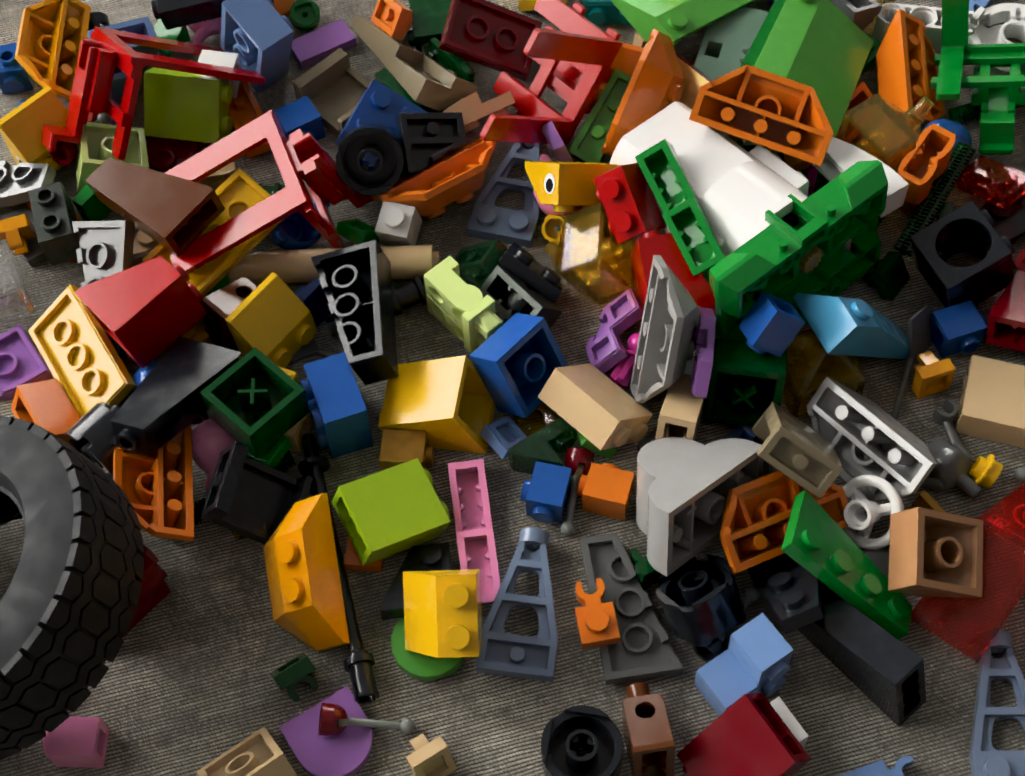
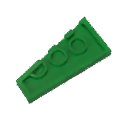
M806 489L796 495L781 550L899 640L908 635L913 606L901 593L888 591V579Z

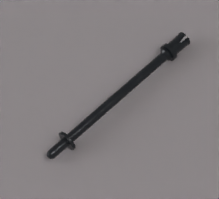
M306 433L301 438L305 459L298 464V469L301 475L308 474L313 476L311 484L313 496L321 493L328 494L323 473L330 468V461L328 457L319 455L314 435ZM329 500L350 643L347 644L349 654L343 661L345 671L350 673L355 702L366 704L380 697L372 669L375 665L373 654L364 650Z

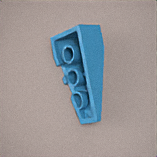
M797 293L793 297L827 354L907 359L910 355L909 338L903 329L862 299Z

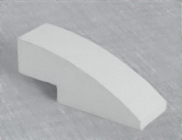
M832 137L822 165H813L830 182L856 162L879 159L852 144ZM880 161L888 181L885 210L879 215L882 218L903 206L909 183L892 168Z

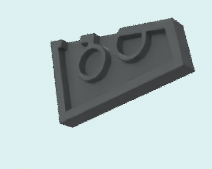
M0 161V208L29 202L28 191L53 184L56 176L55 170L49 164L21 162L17 166H13L7 161Z

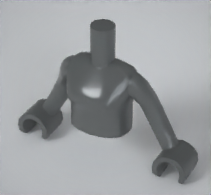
M946 399L943 402V408L949 414L942 412L940 408H935L933 420L936 424L943 426L949 443L939 435L927 445L937 464L920 488L941 491L948 490L957 485L974 500L982 492L983 488L967 475L971 470L973 457L963 445L953 423L958 406L952 399Z

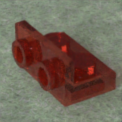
M980 155L966 166L964 172L958 178L955 188L981 198L988 203H993L1007 209L1025 194V173Z

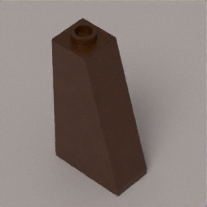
M110 157L85 180L99 201L127 221L135 222V227L177 257L225 210L216 192L210 186Z

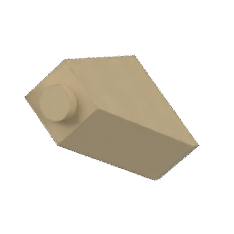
M683 374L668 388L659 414L655 440L679 437L696 441L705 398L696 397L692 394L689 385L691 375Z

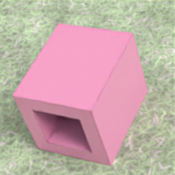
M70 716L52 732L45 731L43 751L56 767H104L110 729L100 717Z

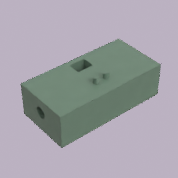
M743 7L708 25L694 66L712 81L740 68L768 11Z

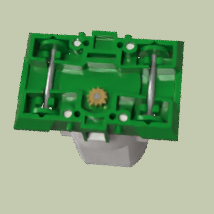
M673 102L624 135L617 144L609 164H618L619 167L621 165L637 163L635 156L664 139L673 145L726 256L702 274L709 283L715 298V339L746 342L747 338L738 326L762 292L790 302L805 321L803 325L805 326L808 321L793 299L797 293L836 297L879 264L881 241L877 235L879 215L885 210L888 190L886 174L879 160L856 162L808 197L809 180L800 171H795L783 162L777 154L771 153L762 145H758L748 152L720 130L689 120L692 110L681 102ZM658 204V207H659L660 212H661V215H662V214H663V211H662L660 205ZM664 220L665 228L660 230H662L663 234L671 233Z

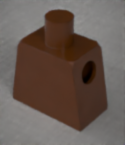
M240 278L201 299L202 306L207 312L204 316L205 331L210 336L213 345L239 351L225 319L257 288L248 278Z
M633 683L626 688L627 698L622 700V725L632 776H674L675 744L663 696L659 693L651 694L647 683Z

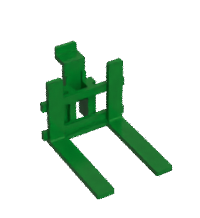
M942 0L941 54H935L934 66H939L938 77H932L931 89H936V100H959L961 88H972L971 106L981 105L979 153L981 155H1011L1014 151L1016 105H1025V43L969 44V0ZM963 65H974L973 76H962ZM991 67H1010V75L990 76Z

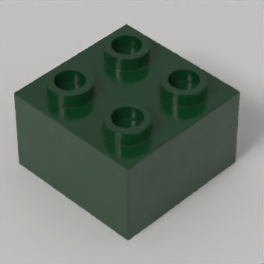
M715 339L713 366L707 393L704 421L753 427L772 402L781 406L786 377L787 349L781 357H778L768 352L759 354L753 351L746 342Z
M256 347L200 392L207 415L237 442L249 446L248 452L255 458L310 412L305 389Z

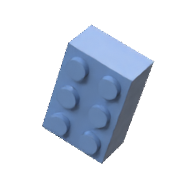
M225 0L222 2L220 47L224 52L238 53L243 70L257 72L266 78L265 85L250 83L260 93L288 74L294 31L293 26L285 15H280L276 11L272 0Z

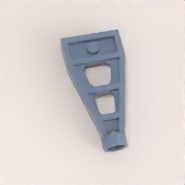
M515 142L476 200L467 226V236L511 245L515 242L521 247L532 248L539 225V206L533 194L534 188L530 179L522 181L508 178V175L514 165L525 167V161H539L541 143ZM505 190L522 193L525 196V205L522 211L495 206V202Z
M526 527L520 530L517 549L482 628V650L480 656L477 657V673L548 682L554 681L558 634L547 556L550 534L543 529ZM520 572L538 574L539 595L537 597L514 594L515 584ZM514 607L533 609L536 612L539 632L535 637L505 633L503 628L509 612Z
M1004 630L984 632L979 635L981 656L969 750L972 776H1025V750H996L991 742L993 724L997 719H1015L1021 724L1025 732V679L1014 655L1011 633ZM998 655H1002V656H1003V657L1000 658V659H996V658H993V657H992V656H998ZM1009 681L1014 690L1017 707H993L990 693L991 682Z

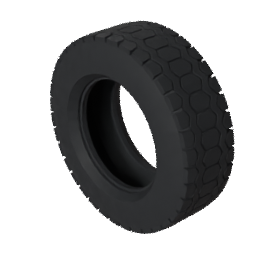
M0 416V526L12 520L23 519L25 536L18 567L10 586L0 601V760L21 752L22 747L28 748L46 736L45 731L52 732L70 717L67 710L75 712L88 698L91 692L87 688L89 686L94 689L97 687L109 669L105 662L113 663L124 643V640L119 636L128 634L135 612L130 608H137L142 587L138 581L143 580L144 558L141 556L144 554L143 537L140 532L141 527L134 507L118 484L103 469L48 430L29 421Z

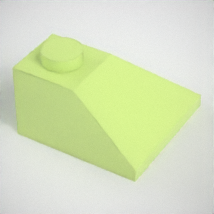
M87 122L86 125L83 124L80 144L77 143L76 181L78 193L87 185L85 180L109 157L117 159L112 154L117 125ZM131 127L125 160L120 161L149 169L144 128Z

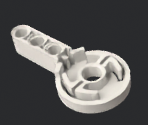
M885 3L882 5L880 13L876 16L873 37L882 42L895 13L901 9L924 21L927 28L925 34L932 42L935 51H941L942 8L900 3ZM1001 3L987 8L980 6L975 12L969 11V44L1012 43L1006 38H1016L1025 43V4ZM991 67L990 76L1010 75V67Z

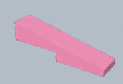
M484 459L447 463L460 569H480L481 604H492L501 584Z

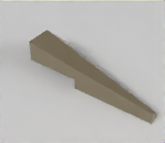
M358 14L354 15L350 24L351 27L416 103L441 111L476 91L478 87L476 84L457 77L456 72L450 69L447 70L435 62L434 59L406 42L390 37L381 28H377L367 21L366 18Z

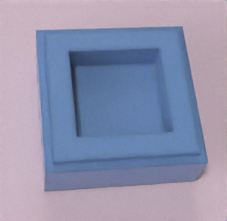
M509 416L485 425L480 432V435L501 459L526 450L531 442Z

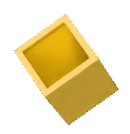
M466 355L398 364V377L390 378L386 383V393L382 411L379 414L378 427L382 431L383 429L426 431L428 444L434 445L436 449L485 454L489 444L480 435V432L485 425L493 422L496 405L474 364Z
M480 569L403 571L405 650L435 658L479 657L482 650Z

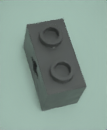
M61 181L29 190L38 242L51 265L77 258L76 249L80 248L79 236L73 233L72 221L77 220L73 204Z
M497 265L480 288L483 298L488 294L495 300V309L507 321L516 313L544 317L551 329L563 312L555 303L504 266Z

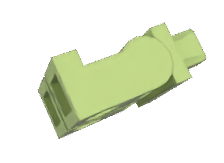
M450 255L423 275L428 311L454 336L464 342V348L470 353H473L503 325V321L495 313V300L488 294L483 298L479 288L465 283L460 278L459 263Z

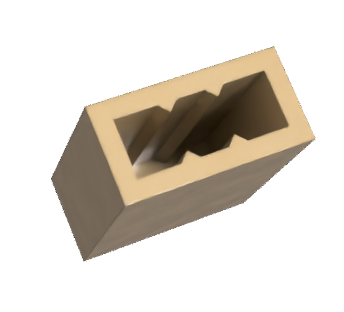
M972 354L963 381L955 426L957 433L1025 449V366Z
M591 363L555 368L538 395L540 400L599 450L638 443L646 435L649 428L647 423L653 416L650 411L640 403H636L633 397Z

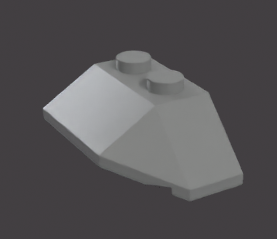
M653 255L630 382V390L636 403H644L668 389L685 373L686 362L692 359L694 343L691 339L693 327H698L700 321V307L697 306L689 291L661 255Z
M826 376L806 406L808 415L812 420V429L832 443L843 467V471L839 476L846 482L861 475H875L892 484L900 497L915 495L937 464L928 446L876 403ZM863 486L859 488L869 501L880 502L889 500L876 487Z

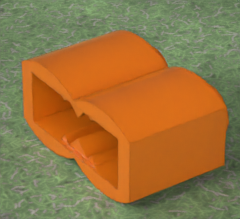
M935 123L922 131L918 137L916 148L902 159L897 172L909 183L905 201L915 206L928 196L933 180L941 176L949 165L956 134Z

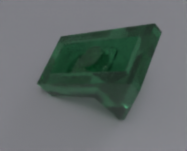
M500 239L462 248L454 258L459 263L460 278L465 283L480 289L497 265L501 266L499 260L508 248Z
M562 417L508 449L510 467L516 472L533 474L536 461L563 466V462L556 453H564L574 445L575 441H577V430Z

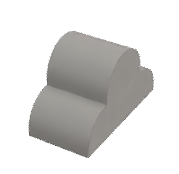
M668 437L651 441L640 449L637 455L636 523L639 529L647 535V559L656 571L666 577L720 538L728 490L763 476L764 460L757 454L761 444L746 439L727 438L703 445L687 438Z

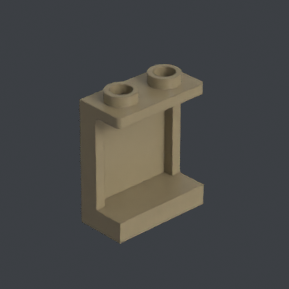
M341 48L292 81L296 100L308 96L321 115L323 125L337 137H339L360 98L370 85L365 78L350 67L349 56Z
M774 402L769 405L752 427L753 434L764 441L757 450L758 456L819 499L843 471L832 443Z

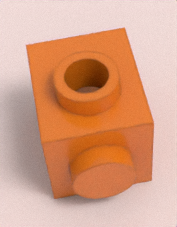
M591 462L588 475H581L577 488V496L582 497V511L625 521L634 490L635 473L622 470L611 463L597 464Z

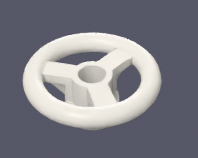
M875 475L857 476L843 487L849 503L844 509V518L848 527L842 530L858 547L868 550L885 548L889 545L890 528L883 536L871 539L873 524L881 516L904 511L902 499L894 486L885 479ZM863 486L876 487L888 497L890 503L878 505L874 501H869L859 488Z

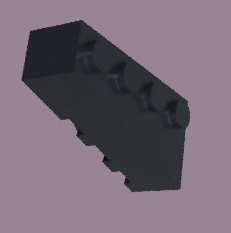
M372 240L311 257L320 277L321 287L329 302L328 306L331 315L335 319L337 331L350 366L365 385L398 377L391 264L377 241Z

